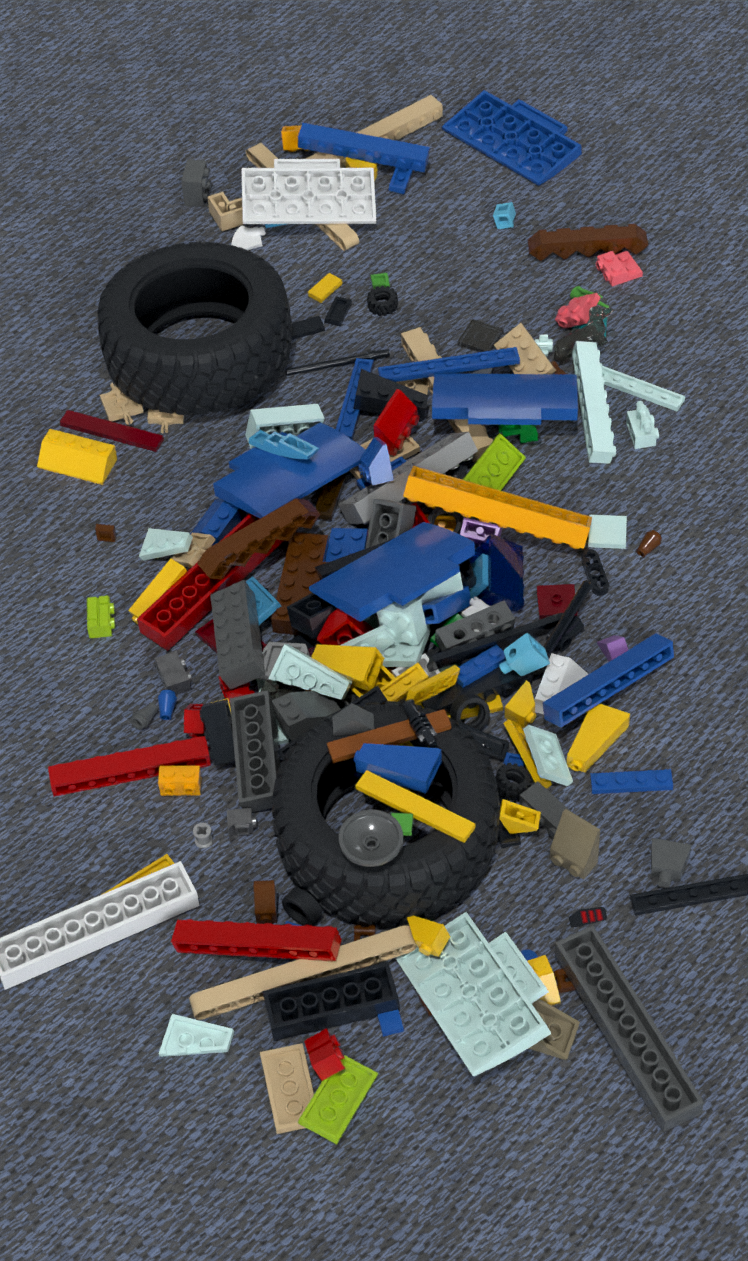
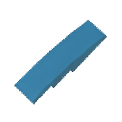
M259 430L249 438L250 445L293 459L308 460L319 451L318 447L291 433L283 436L274 431L270 435Z

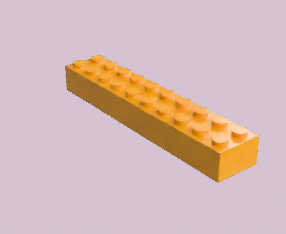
M413 466L403 497H406L411 502H424L426 506L441 507L444 511L451 513L455 511L467 518L476 517L484 523L493 522L502 528H514L519 533H531L536 538L543 539L545 537L557 544L566 543L574 549H584L592 517L417 466Z

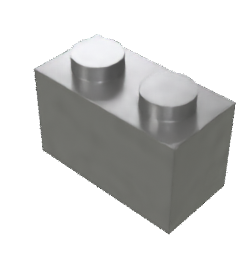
M177 651L155 658L156 668L165 690L174 691L176 695L191 690V674L189 671H185L186 664L184 658H180Z

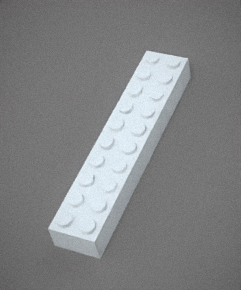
M181 861L1 937L0 980L4 989L6 990L198 907L197 892Z

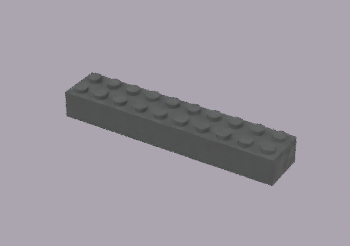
M592 925L556 942L555 956L662 1132L664 1133L702 1114L704 1106L702 1098L595 927Z

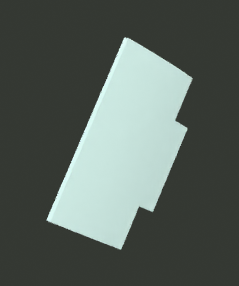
M465 912L445 925L450 938L439 957L424 955L417 946L414 951L398 956L395 959L474 1077L530 1048L550 1035L551 1032L532 1005L533 1002L548 993L543 982L506 932L488 943L470 916Z

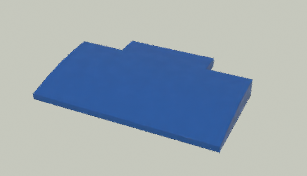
M485 90L442 126V130L538 186L554 177L582 154L581 145L564 135L568 131L566 125L520 99L513 105H510Z
M434 373L432 419H468V424L541 425V420H577L578 417L577 374Z
M320 422L297 435L298 438L319 448V451L308 460L283 457L254 447L229 461V468L235 471L213 483L215 496L258 518H262L295 498L301 499L361 464L360 458L366 449L346 435ZM280 432V433H279V434H281V435H283V436L288 435L287 433H284V432Z
M422 522L309 586V591L361 622L393 602L403 606L460 572L458 564L475 555L474 541L449 529Z

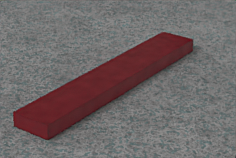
M67 410L60 420V426L154 452L158 451L164 441L163 435Z

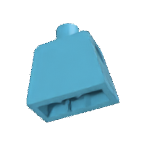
M526 633L504 649L506 661L500 663L499 666L504 674L514 670L520 676H524L549 665L550 661L545 648Z

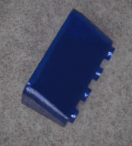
M490 534L475 549V555L471 557L472 562H474L482 553L488 556L489 585L477 597L489 606L505 601L511 612H516L524 605L523 546Z

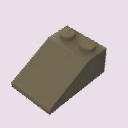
M565 809L550 848L551 861L556 866H562L567 869L571 875L584 880L598 863L600 829Z
M538 999L532 1005L547 1025L551 1034L528 1049L566 1060L580 1022L543 1000Z

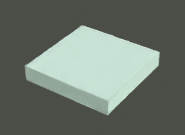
M589 515L592 517L589 530L588 547L626 549L627 516Z

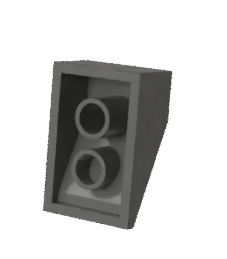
M373 499L366 548L392 540L412 529L416 506L391 500Z
M315 691L287 693L272 700L274 716L291 741L297 739L303 732L309 731V727L319 720L324 721L326 716L341 710L332 697Z

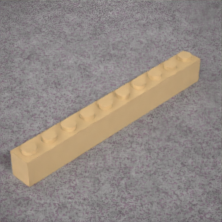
M429 95L357 133L399 140L407 134L413 133L415 130L442 117V104L432 95ZM318 152L306 158L340 159V168L346 166V157Z
M420 327L401 333L402 347L412 362L442 358L440 355H437L435 346L430 344L427 333H424ZM434 376L422 378L433 396ZM447 419L455 433H470L478 449V452L473 454L472 461H477L493 441L492 438L488 437L485 426L481 424H468V419Z

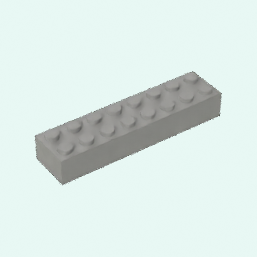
M469 432L451 433L392 470L393 481L376 485L370 484L338 505L348 524L367 525L370 523L373 499L403 502L406 483L413 466L445 474L446 471L459 467L460 462L472 459L473 454L478 452V449Z

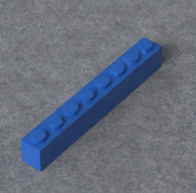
M302 123L298 135V148L414 171L425 172L429 159L430 147L308 123Z
M655 633L542 703L544 719L560 728L674 658L673 641Z

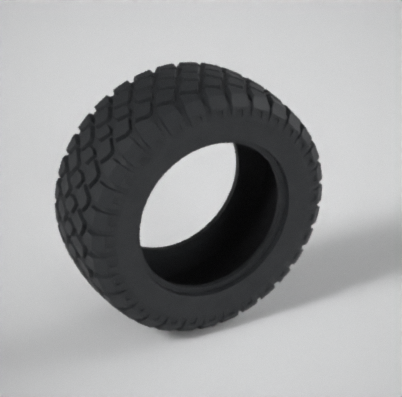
M189 242V244H174L171 247L166 246L156 249L155 252H148L140 256V259L137 258L128 263L126 267L121 268L110 279L100 296L98 304L99 341L106 367L113 382L125 396H129L134 402L143 404L144 407L152 410L159 409V412L169 414L176 412L177 415H190L191 413L199 415L207 414L208 412L215 413L223 411L225 408L230 409L239 406L242 402H248L267 390L280 377L289 360L292 343V320L289 301L282 279L269 262L241 247L216 242ZM192 316H220L236 321L231 327L219 333L196 339H172L154 334L171 322Z
M380 701L365 703L364 707H360L373 713L374 729L409 719L401 702L386 701L383 705H380ZM416 705L419 711L425 714L436 712L433 709H422L421 705ZM340 711L326 716V721L319 720L310 726V732H303L295 740L296 746H291L285 754L284 762H281L273 789L272 816L275 820L272 822L274 836L278 838L276 845L285 870L291 876L290 879L296 888H301L308 892L319 903L322 911L329 915L336 913L337 918L349 923L356 920L357 925L367 927L377 924L379 928H393L394 924L409 926L407 917L411 916L427 920L436 917V913L444 914L454 908L455 903H461L469 896L470 890H474L492 861L500 821L499 795L493 768L488 756L485 755L484 749L474 739L473 735L464 727L459 726L458 722L448 717L451 729L439 732L434 736L438 746L436 748L442 751V762L428 789L440 799L447 810L475 823V829L466 842L463 843L434 829L422 839L402 846L400 852L391 861L383 865L367 867L355 864L346 858L339 846V834L324 820L334 802L344 793L356 787L355 785L360 780L356 776L354 777V773L357 772L354 757L333 763L327 749L328 742L352 735H333L332 717ZM419 739L410 741L414 747L429 748L425 741L422 743Z

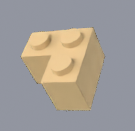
M223 192L208 196L209 212L221 231L244 225L242 198L229 201Z

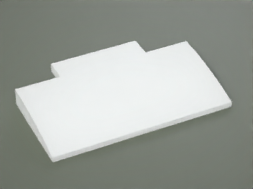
M274 159V168H242L243 224H376L374 169L340 168V159Z

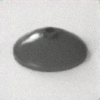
M364 810L353 814L343 823L339 832V846L342 853L350 861L361 866L374 867L383 865L395 858L403 845V830L399 822L390 814L379 810Z

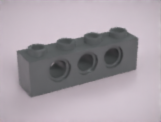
M501 601L435 631V641L443 652L513 629L515 617L506 602Z

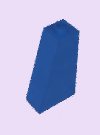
M463 586V590L422 604L426 624L440 623L470 606L469 586Z
M363 743L361 749L355 753L354 762H356L357 772L365 773L368 770L394 784L426 794L442 762V751L438 748Z

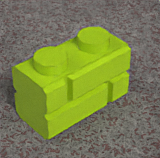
M109 596L87 598V629L89 638L112 636V629H115V618H112V614H115L114 603L110 602Z

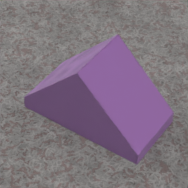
M613 635L597 642L609 662L628 651L625 638Z

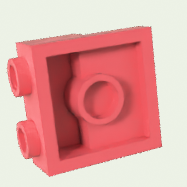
M613 251L597 256L596 268L598 271L601 270L605 281H608L611 286L643 276V271L628 251L616 255Z
M597 293L573 298L569 305L562 306L558 310L555 321L562 328L587 324L601 297Z

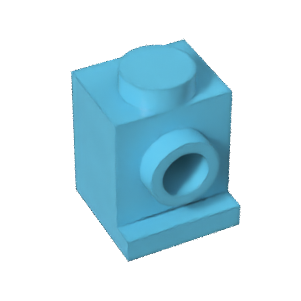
M513 202L496 205L493 217L497 229L514 226L513 221L516 211Z

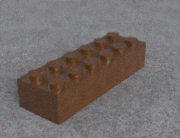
M295 532L289 540L276 597L281 607L272 614L271 618L273 633L303 634L291 626L287 606L312 593L309 591V586L315 584L318 574L315 567L321 565L326 560L329 545L328 535Z

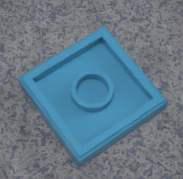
M483 553L472 563L477 577L476 585L469 588L470 596L473 599L489 585L488 556Z

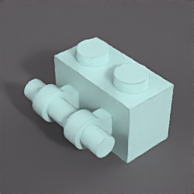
M638 401L636 403V410L627 411L626 424L634 448L656 446L659 432L658 428L654 427V417L650 415L643 401Z

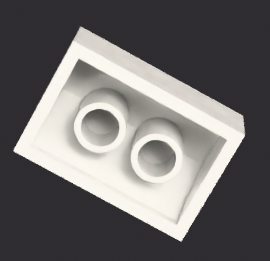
M551 653L550 664L546 667L535 697L536 713L544 714L542 704L544 701L588 675L571 658Z

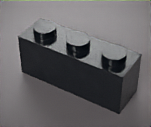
M228 700L204 704L201 707L202 710H200V718L202 722H205L206 729L204 734L206 741L210 742L211 749H209V755L211 760H214L215 765L235 761L232 718Z

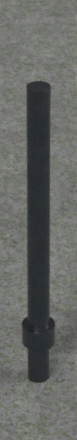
M389 349L371 350L365 354L288 368L286 372L288 376L355 363L356 358L375 361L377 360L376 358L390 356Z

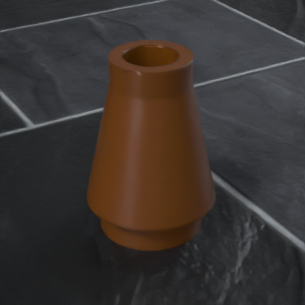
M654 530L646 532L639 547L636 549L637 554L645 557L661 544V535Z

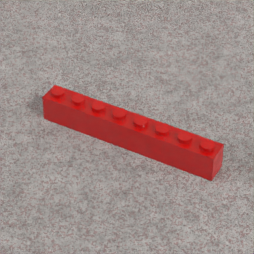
M202 736L76 760L64 764L48 766L52 793L55 797L159 776L160 766H200L202 768L211 766L206 738Z
M186 919L177 920L171 942L178 953L336 961L342 939L337 928L332 926H295L292 924L275 925L271 923L254 924L252 922L234 923L232 921L214 922L212 920L195 921Z

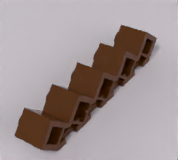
M628 224L625 227L605 225L604 228L595 229L594 226L580 227V230L560 228L547 232L545 229L537 231L528 239L529 254L540 261L544 260L552 252L563 259H567L575 251H579L587 258H590L600 249L606 253L613 251L616 254L625 247L636 255L648 246L646 231L636 224Z
M295 498L206 549L197 564L209 578L222 580L232 565L245 567L254 552L267 554L276 540L289 541L298 527L311 529L321 514L308 500Z

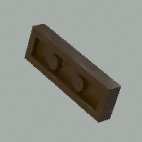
M340 475L323 485L316 505V509L321 514L318 519L332 521L346 481L345 475Z

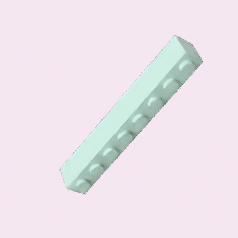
M576 341L572 350L574 371L577 374V390L589 463L607 464L615 456L616 446H613L614 433L611 432L609 404H606L607 391L604 390L605 379L602 377V363L599 361L600 350L597 349L596 342Z

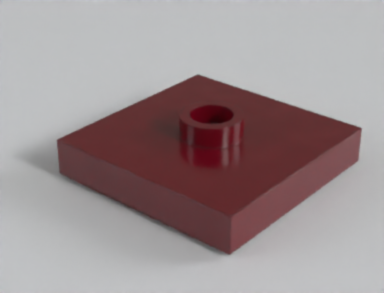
M575 585L536 586L539 620L558 613H564L575 595Z

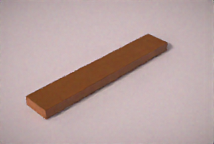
M445 709L425 714L436 733L451 729V723ZM408 719L328 742L327 749L332 762L336 763L353 758L356 751L361 749L363 743L398 745L418 739L410 726Z

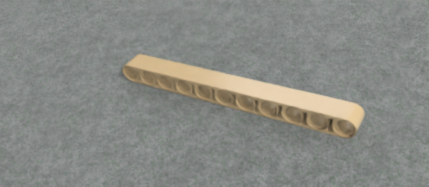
M262 143L246 150L247 158L257 168H274V159L278 158ZM316 224L343 251L359 244L357 234L347 224Z
M400 926L340 946L336 961L298 959L196 992L189 997L194 1018L196 1020H203L263 1001V991L374 965L410 953L417 948V944L414 941L410 926Z

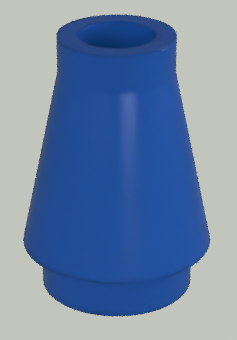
M162 690L160 695H158L160 719L171 720L177 701L174 691Z

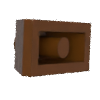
M275 880L254 881L256 924L277 923L278 902Z

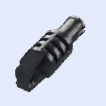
M413 699L405 701L402 705L403 709L409 716V724L421 743L425 741L429 748L438 747L434 738L437 733L425 713L419 711Z

